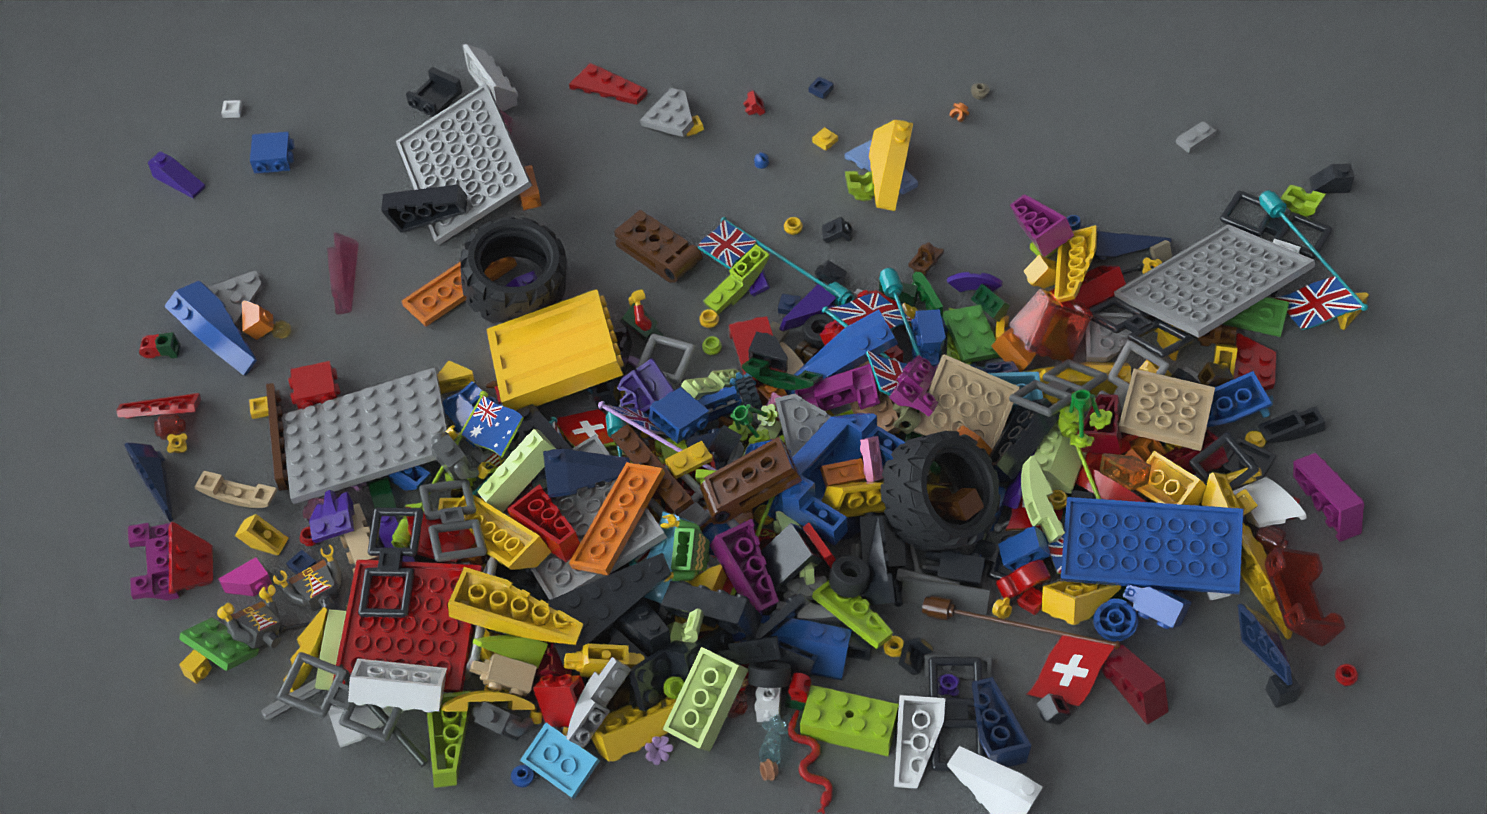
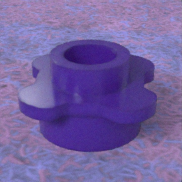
M951 674L938 677L939 695L951 694L952 696H957L959 694L957 687L960 680L958 677Z

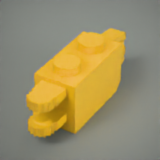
M586 644L583 646L582 651L565 654L564 668L574 669L580 672L581 677L591 678L594 672L601 674L612 657L626 664L629 668L643 661L645 657L639 653H629L628 645Z

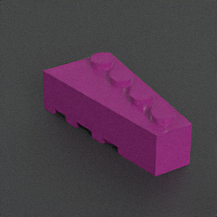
M1024 194L1010 204L1018 224L1043 257L1074 236L1065 216Z
M1316 453L1295 460L1293 463L1294 479L1307 497L1312 496L1314 507L1318 512L1322 511L1327 518L1325 523L1328 527H1334L1337 531L1335 536L1337 540L1342 542L1362 534L1363 509L1365 507L1363 499L1357 496L1351 487L1339 477L1338 473L1333 471L1326 461L1321 459Z
M750 519L715 536L709 546L736 592L748 597L749 602L763 615L774 608L778 603L771 577L766 570L765 558L762 556L759 548L760 542L753 529V520Z

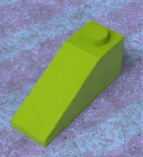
M510 634L474 638L472 642L479 647L505 657L537 666L536 669H538L548 646L547 643L541 640Z

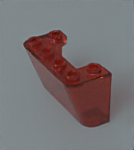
M1039 289L1009 325L1014 330L1013 334L1025 343L1024 347L1033 354L1035 352L1042 357L1048 356L1053 360L1058 359L1062 362L1068 359L1073 361L1093 314L1082 302L1072 300L1071 304L1076 308L1074 310L1063 306L1052 292Z
M1276 547L1268 554L1265 560V569L1285 626L1308 641L1324 647L1342 632L1346 626L1340 614L1330 613L1324 618L1312 586V583L1323 571L1319 554Z

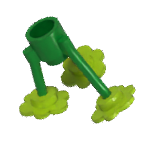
M1082 389L1071 394V404L1061 409L1059 418L1064 419L1066 424L1071 425L1074 422H1079V434L1072 436L1070 444L1076 445L1077 448L1091 446L1092 442H1094L1093 437L1084 434V412L1089 410L1091 404L1095 412L1090 415V426L1102 429L1105 425L1111 423L1110 419L1113 416L1111 411L1099 410L1095 401V395Z
M747 404V406L740 405L734 409L733 414H731L734 422L728 428L742 435L740 441H745L751 432L753 436L749 438L750 444L770 440L767 429L756 431L751 425L753 420L752 412L758 414L757 419L761 421L762 426H774L776 418L779 416L774 404L764 405L761 410L753 408L750 404Z

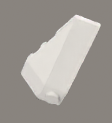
M960 746L947 764L964 786H968L974 793L976 800L987 808L990 814H1028L1043 788L1023 774Z

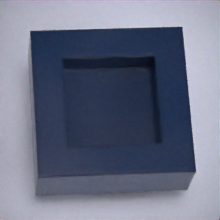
M818 77L808 89L810 93L824 99L834 89V84Z
M782 294L778 313L787 315L801 301V296Z
M300 550L286 565L288 569L297 575L317 562L303 550Z

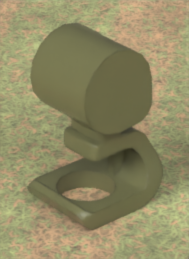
M894 403L893 410L899 413L900 417L893 423V426L908 435L919 425L921 416L917 413V409L913 407L898 406ZM903 421H908L911 423V426L902 428L899 424Z

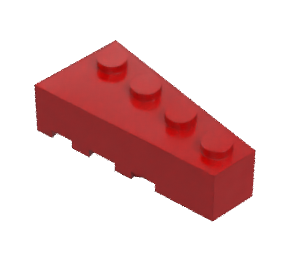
M540 484L507 509L513 520L539 535L551 550V553L566 563L572 559L580 545L576 531L566 518L562 516L557 506L553 504Z

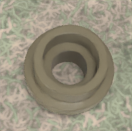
M976 83L971 87V93L975 99L981 100L989 94V87L984 83Z

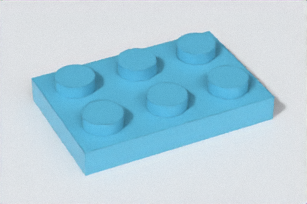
M548 723L544 724L520 760L574 799L600 762L598 758L584 748L569 741L564 734Z

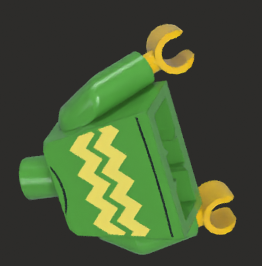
M673 514L663 516L662 518H666L669 522L660 524L663 529L677 527L674 534L671 561L672 572L663 582H667L669 579H672V581H691L699 574V571H706L707 563L710 560V542L696 523L682 519L677 520Z

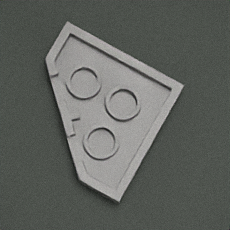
M671 88L640 120L641 126L684 137L694 126L686 92Z
M255 270L208 288L224 302L228 314H231L234 325L238 327L242 317V302L245 300L254 303V297L257 293L260 294L263 286Z
M1096 313L1116 325L1135 316L1129 313ZM1085 318L1086 362L1107 363L1122 351L1126 342L1129 341L1128 335L1132 332L1125 329L1119 333H1114Z
M797 394L775 398L785 443L791 451L793 458L832 416L805 401Z

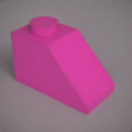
M257 557L219 578L224 592L230 594L256 596L263 587L267 590L272 585L268 573Z

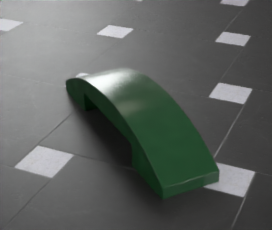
M751 358L742 364V369L753 378L779 389H805L823 379V374L806 370L798 376L771 370L769 361Z

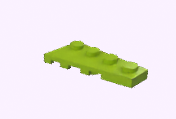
M829 580L813 591L812 598L876 649L892 638L893 632L877 613H873L869 608L870 604L865 598L862 599L860 596L843 597L833 591Z

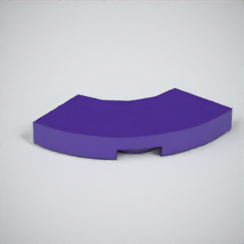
M962 272L947 278V283L960 293L966 290H977L981 284L992 291L1003 286L1002 280L987 273L979 275Z

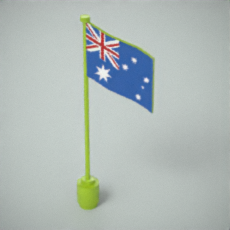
M481 391L479 394L480 398L455 443L458 445L462 437H464L473 444L491 450L503 458L524 418L513 409L495 404L487 398V392ZM442 466L439 469L437 475L435 476L432 484L437 483L441 474L443 473L444 468ZM422 501L418 508H423ZM407 519L400 521L392 535L393 540L391 543L396 548L410 547L411 537L408 532Z

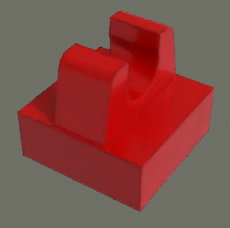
M754 90L747 93L748 99L743 102V105L746 107L745 112L748 115L757 113L759 116L766 113L761 97Z

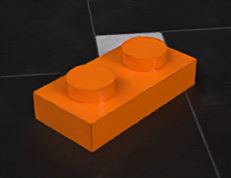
M861 458L824 465L820 468L826 488L831 485L866 481Z

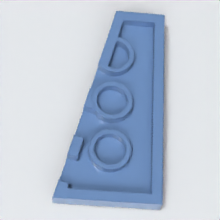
M872 140L846 152L845 159L848 161L852 160L862 170L865 168L871 172L869 151ZM905 168L899 193L902 195L918 187V181Z

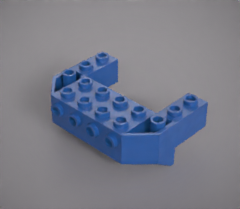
M857 413L830 417L793 456L802 481L781 492L784 515L802 526L810 523L821 538L835 546L848 532L847 517L821 501L826 487L820 468L824 465L862 458L860 440L878 436L882 465L885 466L888 460L893 459L891 453L900 444L906 442L877 426V415L874 413Z

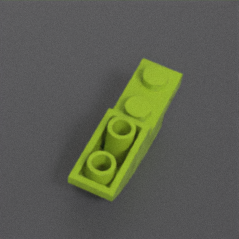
M757 244L753 246L729 270L730 275L704 300L705 305L714 310L718 315L730 303L734 306L758 278L770 255Z

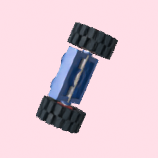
M751 375L735 381L740 395H737L736 389L733 386L722 388L715 394L704 395L697 400L709 410L708 422L733 413L734 409L740 406L742 401L744 406L750 404L753 408L761 410L763 405ZM702 429V430H698V431H696V432H700V433L702 434V433H704L705 431H704V429Z

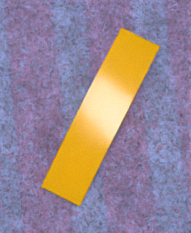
M323 607L297 638L300 648L290 659L292 664L299 652L319 658L328 616L327 608ZM303 662L289 692H293L301 687L314 666Z

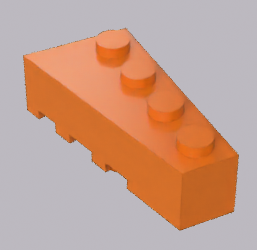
M1048 299L1004 332L991 347L1005 362L1013 361L1019 372H1022L1030 364L1059 320L1062 312Z

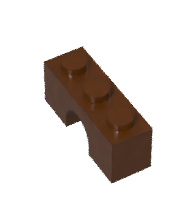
M935 487L928 493L934 510L945 520L967 521L984 507L975 488H961L956 493L951 494L950 489L947 487Z

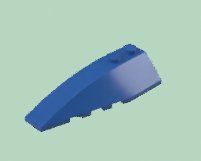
M201 281L194 282L173 293L164 307L205 345L246 376L257 359L247 342L241 337L242 333L239 328L234 325L233 318L226 311L224 302Z
M762 615L763 618L761 623L765 624L770 619V617L767 615ZM792 618L772 635L778 636V639L782 642L818 655L812 671L813 675L842 681L851 629ZM739 631L736 635L732 634L734 642L746 637L744 633Z

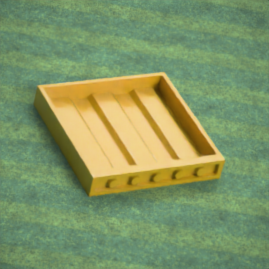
M595 289L486 329L501 403L504 407L515 411L531 404L536 407L623 375L621 367L624 366L621 355H618L621 352L617 344V338L610 319V313L606 307L607 302L604 295L600 296L598 290Z

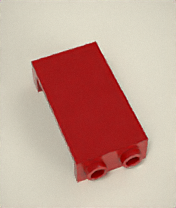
M767 316L729 324V337L733 339L741 368L742 364L749 360L748 350L756 331L773 336ZM770 368L771 370H776V371L784 372V371H781V370H777V369H774V368ZM752 377L756 381V388L764 385V383Z

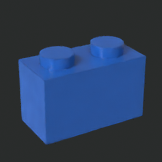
M1035 526L1026 528L1023 532L1009 537L998 544L1003 566L1012 572L1032 561L1042 560L1051 556L1045 534Z

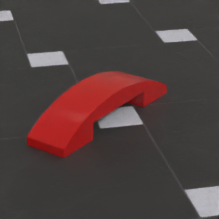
M1088 466L1101 499L1147 502ZM1083 467L1075 484L1088 492L1094 493Z

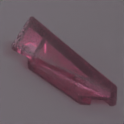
M334 232L335 247L327 248L331 293L334 298L335 313L338 315L352 311L359 243L350 237Z

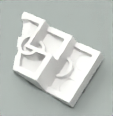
M1267 477L1233 491L1234 495H1236L1243 489H1246L1256 502L1258 507L1246 515V520L1259 528L1273 524L1285 523L1286 519L1299 517L1300 520L1306 519V513L1294 498Z

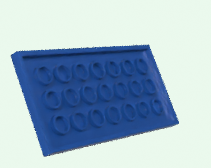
M1067 497L1061 581L1128 586L1130 584L1145 588L1152 586V588L1239 594L1243 509Z

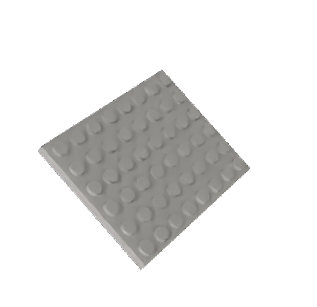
M486 83L396 141L414 190L458 184L468 196L466 213L428 225L433 239L438 245L532 186L491 89Z
M1228 224L1114 291L1115 297L1199 338L1314 268L1315 260Z
M435 367L346 394L333 400H327L323 404L318 403L305 409L283 414V435L290 499L293 504L325 495V492L328 490L335 492L437 460L432 455L431 439L433 436L445 432L448 427Z
M596 434L573 448V450L610 455ZM603 480L595 483L593 488L589 489L586 486L577 489L575 494L551 498V501L557 506L562 516L566 518L576 531L580 543L616 480L610 482ZM532 481L503 512L505 515L510 517L507 509L533 490ZM647 507L610 573L667 538ZM550 553L537 567L530 568L549 600L607 575L572 569L569 564L570 560L566 563L553 553Z

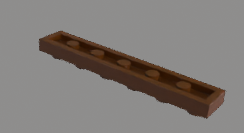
M274 383L266 384L274 477L279 491L288 489V472L285 468L287 462L286 453H284L285 440L282 437L284 431V424L281 421L283 409L279 405V402H282L280 390H276Z
M628 424L611 435L613 441L632 463L663 468L665 475L656 492L676 515H679L694 504L688 493Z

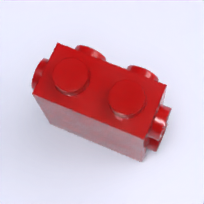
M330 361L290 369L291 377L288 378L290 389L294 391L290 395L292 404H297L298 410L318 403L323 404L327 400L338 398L337 395L341 394L339 384L335 383V380L338 379L337 370L332 368Z
M548 674L543 676L533 687L545 723L557 728L569 727L576 704L585 688L581 676H571L570 674L553 676Z

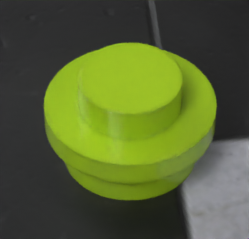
M714 336L707 337L702 343V350L708 355L718 354L722 349L720 340Z
M676 676L668 678L664 683L666 696L671 699H677L684 681Z

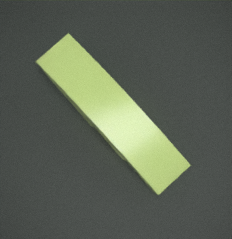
M329 609L320 659L336 665L346 611ZM318 668L315 689L329 690L334 674Z

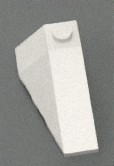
M900 695L894 787L918 788L944 723L945 698Z
M356 704L350 717L351 720L373 729L384 726L367 705ZM332 705L329 710V716L340 748L362 741L368 737L341 726L339 719L344 710ZM390 706L382 708V710L390 717L394 707Z

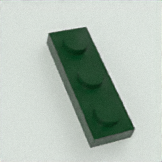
M983 284L979 286L970 299L975 304L981 305L982 309L998 322L1007 314L1010 307L1007 302Z

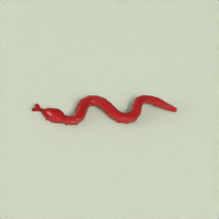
M796 710L788 723V735L793 741L812 748V752L800 762L798 769L800 776L805 781L823 785L826 788V791L821 796V809L817 810L818 813L822 812V814H825L824 808L829 806L832 800L833 786L827 778L811 774L807 770L808 766L816 761L821 754V747L816 739L799 735L795 732L800 713L799 710Z

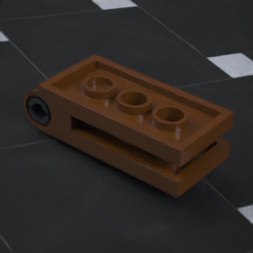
M641 209L614 230V235L618 238L615 241L618 248L669 283L679 280L703 259L701 251L696 246L689 245L686 239Z
M777 437L704 478L705 481L700 485V489L712 521L715 524H724L801 482L802 479L786 445L784 446L780 437Z

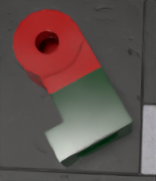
M174 332L147 335L142 338L139 354L144 358L166 355L170 359L178 358L181 344Z
M802 673L792 675L785 707L804 711L811 687V678Z

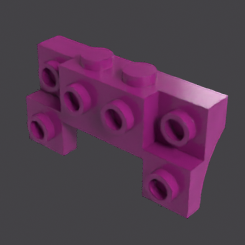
M918 355L903 368V372L897 378L899 382L889 398L898 406L913 407L929 417L939 402L936 401L932 394L926 391L931 385L939 363L933 367L927 359Z
M870 364L822 379L809 388L795 390V394L823 411L858 401L861 410L880 404V392Z
M149 522L127 526L130 548L146 546L147 575L130 578L133 600L156 598L168 601L179 598V590L175 594H169L170 523L150 527Z

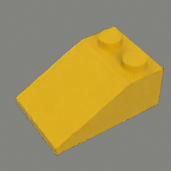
M1153 451L1129 483L1132 488L1153 503L1198 506L1203 500L1206 485L1199 478Z
M1066 581L1055 582L1043 586L1042 611L1051 614L1053 618H1060L1068 624L1077 625L1081 621L1090 619L1098 607L1121 589V586Z

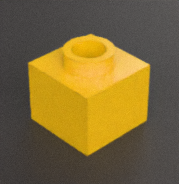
M193 650L179 664L184 676L196 684L201 679H204L212 669L208 659L196 650Z

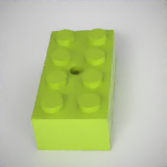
M811 685L800 722V735L812 737L817 741L889 756L898 722L899 704Z

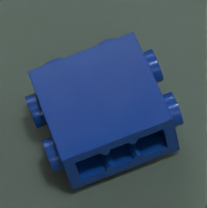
M289 132L252 135L250 163L254 174L290 171L291 163L294 162L292 150L295 149L294 139L290 138Z
M680 387L675 391L669 392L659 401L652 403L649 421L678 444L682 440L688 439L696 431L706 427L709 410Z

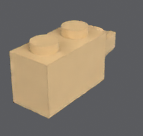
M493 654L489 660L485 659L484 663L474 660L469 672L481 675L480 679L483 680V684L488 685V688L491 690L501 691L503 689L510 691L509 694L523 697L531 691L537 666Z

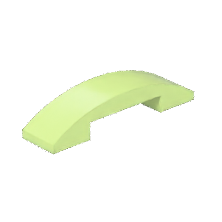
M697 608L690 612L688 621L684 624L674 621L667 625L671 642L677 640L694 643L698 639L704 616L702 610Z

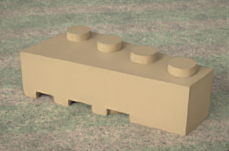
M355 504V515L352 516L355 531L343 534L344 536H341L340 539L344 549L349 548L350 552H347L346 555L350 565L355 564L356 566L357 559L379 560V556H370L367 553L370 529L360 504Z

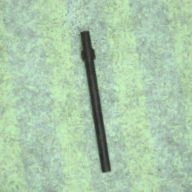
M339 665V667L344 668L347 671V669L343 665ZM348 671L344 681L345 685L349 686L351 674ZM366 704L386 726L389 716L382 708L377 705ZM395 725L392 732L393 736L421 767L425 766L428 763L426 757Z

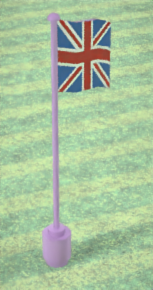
M604 401L599 402V409L607 410L675 451H682L679 447L656 435L665 433L649 421L648 414L633 408L615 407L604 404ZM708 464L703 465L708 470H716Z

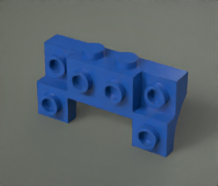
M473 381L463 390L447 397L443 401L444 411L456 424L455 429L458 432H461L480 398V392L483 391ZM517 430L512 441L515 442L520 436L519 430ZM466 439V441L470 445H472L473 447L476 446L475 444Z

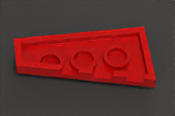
M589 63L569 83V88L572 90L578 88L588 94L595 92L605 98L612 96L616 97L618 101L638 105L648 95L646 88L592 63Z
M199 392L123 403L118 406L116 411L118 417H125V419L136 416L196 412L201 397Z

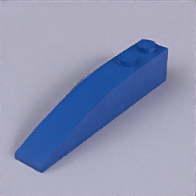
M878 309L844 328L794 375L798 376L806 370L823 374V379L852 370L867 362V350L879 355L898 343ZM785 390L787 395L795 394V390Z
M1254 371L1215 387L1207 427L1235 422L1272 406Z

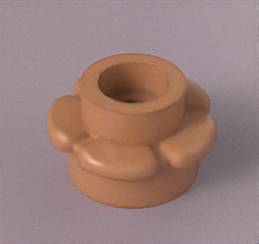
M766 759L765 762L760 763V772L763 780L773 781L775 776L778 775L776 762Z

